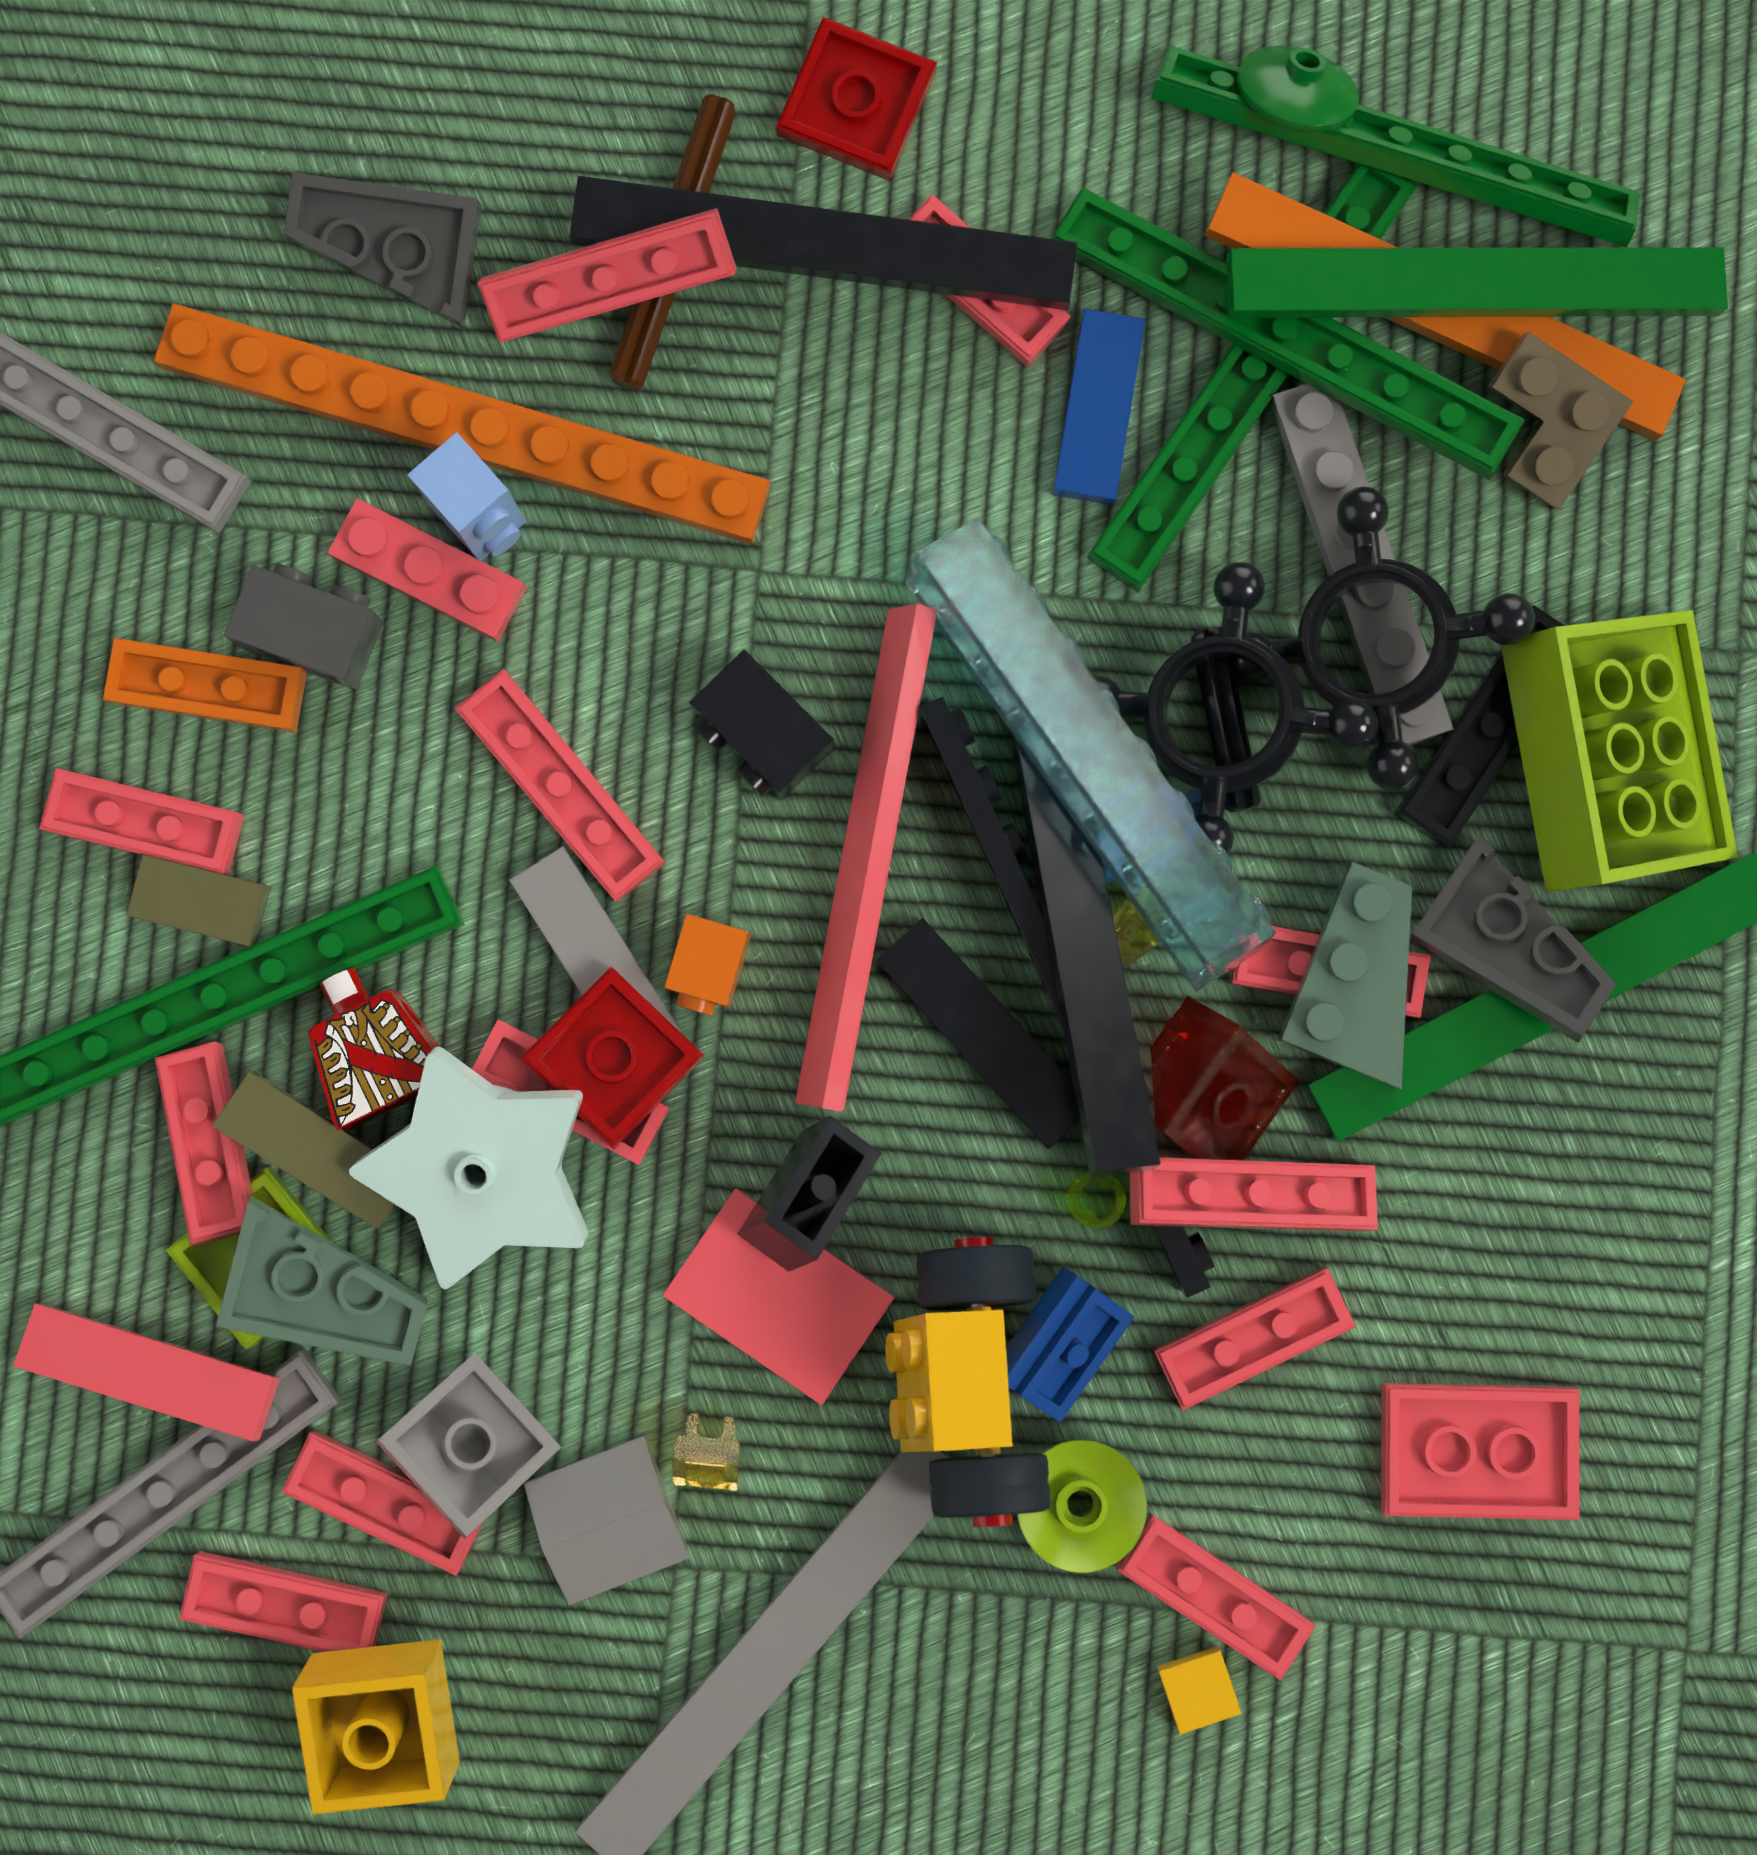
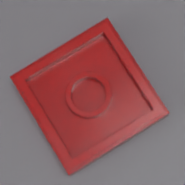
M822 17L776 125V135L890 181L936 74L937 62Z
M611 966L540 1037L520 1060L552 1091H581L583 1099L577 1115L615 1150L702 1061L704 1054Z

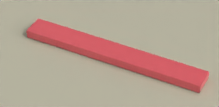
M919 603L888 609L795 1099V1103L841 1112L845 1107L937 616L936 608Z

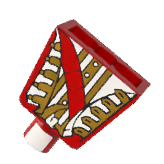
M355 968L339 972L321 982L320 986L335 1016L311 1027L308 1030V1037L332 1121L337 1130H351L417 1097L427 1055L435 1047H438L439 1044L400 992L389 989L370 998Z

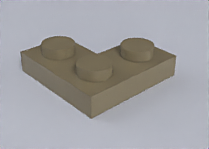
M1523 333L1487 387L1539 421L1503 473V476L1551 508L1559 510L1634 401L1532 333Z

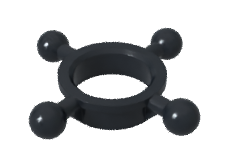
M1362 486L1348 491L1341 498L1337 507V519L1341 528L1353 537L1355 563L1332 574L1315 590L1303 611L1298 629V638L1270 641L1266 636L1256 632H1247L1246 637L1266 644L1276 651L1288 665L1301 663L1303 671L1312 687L1332 706L1343 700L1359 699L1368 703L1374 709L1378 717L1377 745L1368 756L1367 772L1370 779L1378 787L1393 791L1408 786L1416 777L1419 767L1418 757L1414 749L1403 742L1400 716L1427 703L1444 686L1457 661L1460 639L1488 636L1498 644L1514 645L1529 636L1534 627L1535 614L1531 604L1524 597L1513 593H1505L1494 597L1488 602L1484 610L1456 614L1447 593L1429 574L1418 567L1402 561L1381 559L1378 532L1387 522L1389 514L1388 504L1379 491L1371 487ZM1371 582L1395 583L1414 592L1426 604L1434 626L1433 648L1422 671L1405 686L1383 694H1364L1343 686L1328 670L1321 651V631L1331 607L1351 589ZM1231 658L1235 676L1241 681L1258 682L1268 676L1259 667L1248 661Z
M1234 562L1226 565L1215 578L1214 595L1217 602L1224 608L1220 635L1200 638L1172 654L1154 676L1148 693L1121 691L1113 680L1103 676H1094L1084 680L1077 687L1073 697V706L1077 716L1084 723L1091 726L1108 725L1118 716L1144 718L1150 746L1160 763L1178 780L1201 790L1198 816L1187 823L1182 835V843L1186 853L1194 861L1201 864L1220 862L1232 849L1234 842L1233 831L1229 823L1224 819L1226 793L1245 791L1272 778L1290 760L1300 742L1302 733L1328 735L1336 746L1353 751L1369 745L1378 731L1376 712L1368 703L1359 699L1343 700L1337 703L1331 710L1306 708L1301 687L1288 663L1266 644L1246 637L1249 611L1259 604L1265 590L1262 574L1256 567L1246 562ZM1222 657L1242 659L1264 671L1276 687L1279 698V716L1276 728L1266 745L1258 753L1243 762L1229 766H1211L1194 761L1177 748L1169 732L1167 709L1171 694L1183 675L1202 662Z

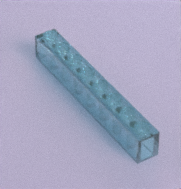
M979 518L916 551L905 582L922 605L936 608L935 624L1194 991L1197 992L1255 955L1276 934L1270 925V917L1265 906L1256 896L1247 893L1232 872L1231 861L1225 850L1218 843L1210 841L1194 819V811L1189 800L1181 791L1171 787L1158 769L1156 757L1150 746L1142 738L1135 737L1120 716L1118 703L1112 693L1104 686L1097 684L1084 666L1082 654L1076 643L1069 636L1062 635L1048 616L1045 602L1040 593L1033 586L1026 585L1012 566L1009 552L1004 543L997 536L990 535Z

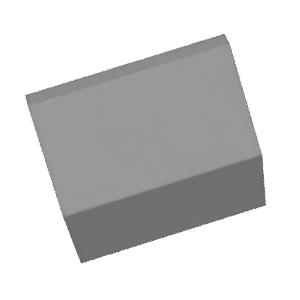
M475 1352L377 1440V1444L464 1539L561 1448L556 1440Z
M646 1435L634 1438L524 1482L542 1552L568 1605L684 1561L691 1556Z

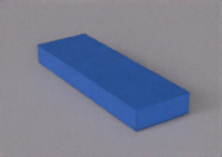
M1084 309L1053 489L1054 496L1108 505L1115 504L1146 319Z

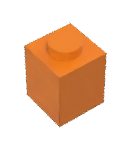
M686 913L664 987L668 991L679 994L676 1006L709 1016L713 1015L715 1005L730 1009L752 937L748 931Z

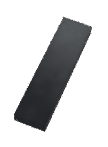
M1532 605L1535 623L1530 634L1553 627L1565 626L1535 605ZM1502 649L1452 723L1454 729L1444 735L1393 813V815L1445 849L1452 846L1519 743Z
M924 918L876 960V963L1047 1150L1080 1121L1073 1081Z

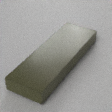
M251 1069L212 1124V1127L377 1230L395 1206L394 1203L357 1181L349 1174V1169L359 1158L373 1150V1146L348 1130H337L332 1120Z

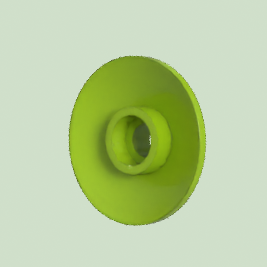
M1070 1440L1045 1450L1041 1454H1046L1048 1460V1484L1051 1496L1050 1509L1043 1512L1017 1514L1019 1525L1026 1541L1044 1561L1065 1571L1088 1573L1100 1571L1116 1564L1136 1545L1146 1522L1147 1499L1138 1472L1120 1452L1097 1441ZM1076 1491H1085L1091 1496V1505L1084 1513H1074L1068 1508V1499Z

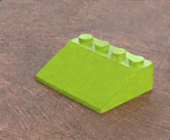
M1693 610L1558 626L1529 634L1526 639L1517 644L1501 645L1546 893L1602 885L1738 858Z

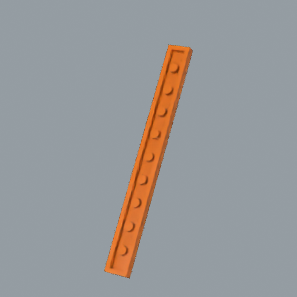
M175 303L172 304L154 358V362L162 370L434 451L457 432L488 467L750 545L754 543L771 488L770 480Z

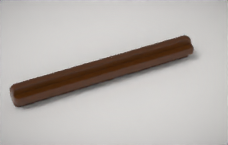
M708 94L703 98L673 188L709 193L736 115L734 103L729 99L714 94ZM675 292L632 305L610 370L614 383L632 390H640L644 386Z

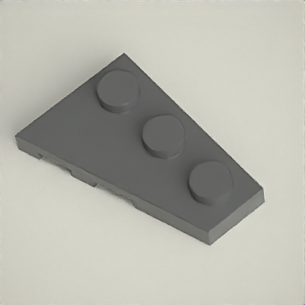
M292 172L284 235L289 241L465 328L482 208L478 198Z
M1479 834L1413 931L1410 942L1579 1043L1612 993L1616 983L1564 925L1558 926L1533 898L1534 892L1519 876L1515 878L1494 855L1495 849Z

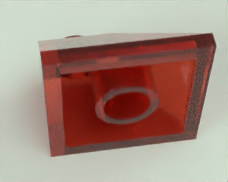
M1189 996L1185 998L1175 1014L1166 1022L1162 1032L1150 1047L1155 1127L1193 1159L1244 1161L1300 1082L1242 1026Z

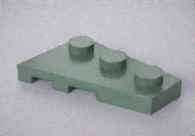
M1355 862L1347 865L1277 1041L1394 1089H1402L1412 903L1411 885Z
M249 1195L216 1327L411 1366L427 1307V1297Z

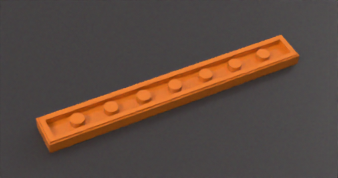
M1232 172L1226 183L1204 236L1230 248H1398ZM1383 317L1498 370L1523 333L1530 332L1634 401L1618 425L1654 441L1663 436L1686 381L1685 378L1551 317Z

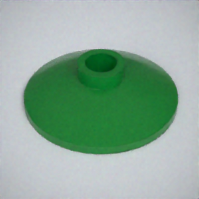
M1284 45L1263 47L1248 54L1241 62L1237 72V87L1245 102L1269 121L1293 130L1325 132L1337 129L1351 120L1358 106V90L1349 74L1338 64L1312 49Z

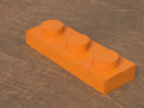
M114 638L103 700L113 705L297 733L307 671L297 666Z

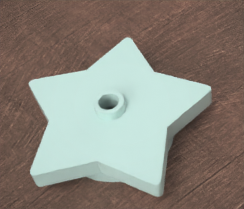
M440 1046L435 1047L425 1060L411 1124L359 1158L349 1169V1174L354 1179L416 1218L438 1283L443 1289L453 1286L504 1245L582 1248L589 1236L587 1226L562 1169L563 1156L583 1099L581 1091L517 1092L506 1087L492 1085ZM471 1164H475L483 1168L486 1175L476 1171Z

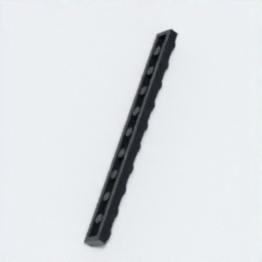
M942 696L920 706L921 717L1063 1028L1037 881L1028 885L1018 861L1028 857L1026 849L1013 822L1003 827L1001 826L992 806L993 803L1002 800L1000 792L988 766L984 765L976 769L966 746L975 743L976 740L961 707L950 712ZM1156 1137L1157 1148H1158V1150H1159V1149H1161V1148H1160L1159 1142H1158L1157 1137ZM1152 1226L1182 1293L1188 1298L1211 1288L1204 1272L1214 1268V1264L1199 1232L1187 1236L1183 1226Z

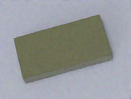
M143 854L126 916L250 947L256 944L271 887Z

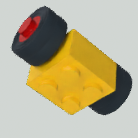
M993 1237L954 1239L955 1248L931 1250L918 1254L916 1261L919 1279L918 1297L920 1307L927 1310L966 1309V1311L924 1313L893 1321L894 1333H888L885 1347L886 1362L889 1372L896 1373L898 1399H893L890 1403V1429L895 1440L900 1439L901 1453L975 1449V1455H981L930 1461L929 1478L932 1487L931 1509L933 1516L942 1518L972 1517V1527L1012 1525V1514L1043 1512L1050 1509L1051 1504L1050 1487L1048 1484L1049 1468L1046 1454L994 1455L1001 1454V1447L1013 1446L1003 1310H991V1308L1022 1305L1035 1301L1034 1256L1031 1247L1022 1245H994Z

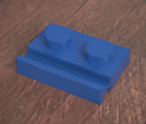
M1063 1266L1006 1346L1008 1387L1061 1423L1135 1316Z

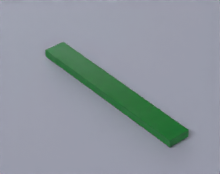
M1167 47L1153 89L1152 99L1624 247L1628 246L1636 231L1640 193L1638 191L1358 104L1351 120L1334 130L1305 132L1286 128L1264 118L1245 102L1237 87L1238 66L1178 47Z
M1358 163L1324 211V214L1381 240L1418 185L1407 178ZM1233 344L1089 552L1087 559L1139 593L1273 397L1272 395L1276 394L1289 374Z
M1084 187L1081 188L1051 239L1077 242L1075 260L1489 481L1525 421L1523 418L1333 318H1229L1226 262Z
M1724 247L1231 248L1226 256L1229 318L1719 316L1728 309Z
M1756 852L1747 854L1580 941L1579 943L1616 983L1606 1002L1756 924ZM1488 989L1405 1032L1402 1089H1394L1341 1066L1304 1086L1333 1141L1339 1142L1552 1031L1554 1028Z
M437 865L0 1055V1128L150 1063L156 1057L173 1053L321 988V982L339 972L350 968H355L357 972L464 926L465 924L441 868Z

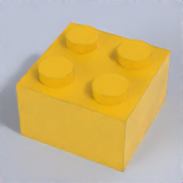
M441 1639L312 1653L292 1687L312 1814L445 1800L460 1759Z

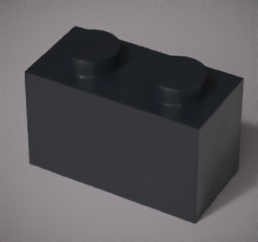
M745 649L689 702L694 714L698 717L691 725L694 730L716 752H719L726 745L743 762L736 769V772L761 797L771 790L782 801L835 749L834 739Z
M828 1116L804 1129L799 1134L737 1235L788 1272L818 1260L881 1153L832 1116Z

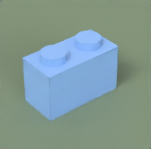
M457 432L407 474L429 506L475 558L482 561L489 554L497 557L506 552L519 539L521 535L519 528L527 522L505 485Z

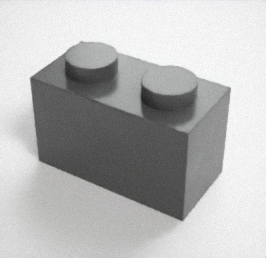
M276 563L272 572L251 565L224 636L241 649L284 665L302 667L309 674L357 691L384 623L371 608H368L371 599L339 585L334 586L331 594L309 586L312 580L309 575L283 564Z

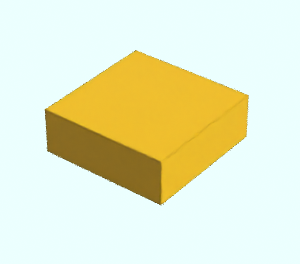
M1218 1646L1156 1666L1180 1735L1242 1714Z

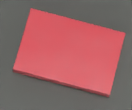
M735 1188L662 1296L811 1399L823 1405L893 1301L894 1296L825 1248L818 1260L789 1272L737 1235L757 1202Z
M1381 1383V1513L1385 1516L1579 1520V1389L1560 1386Z

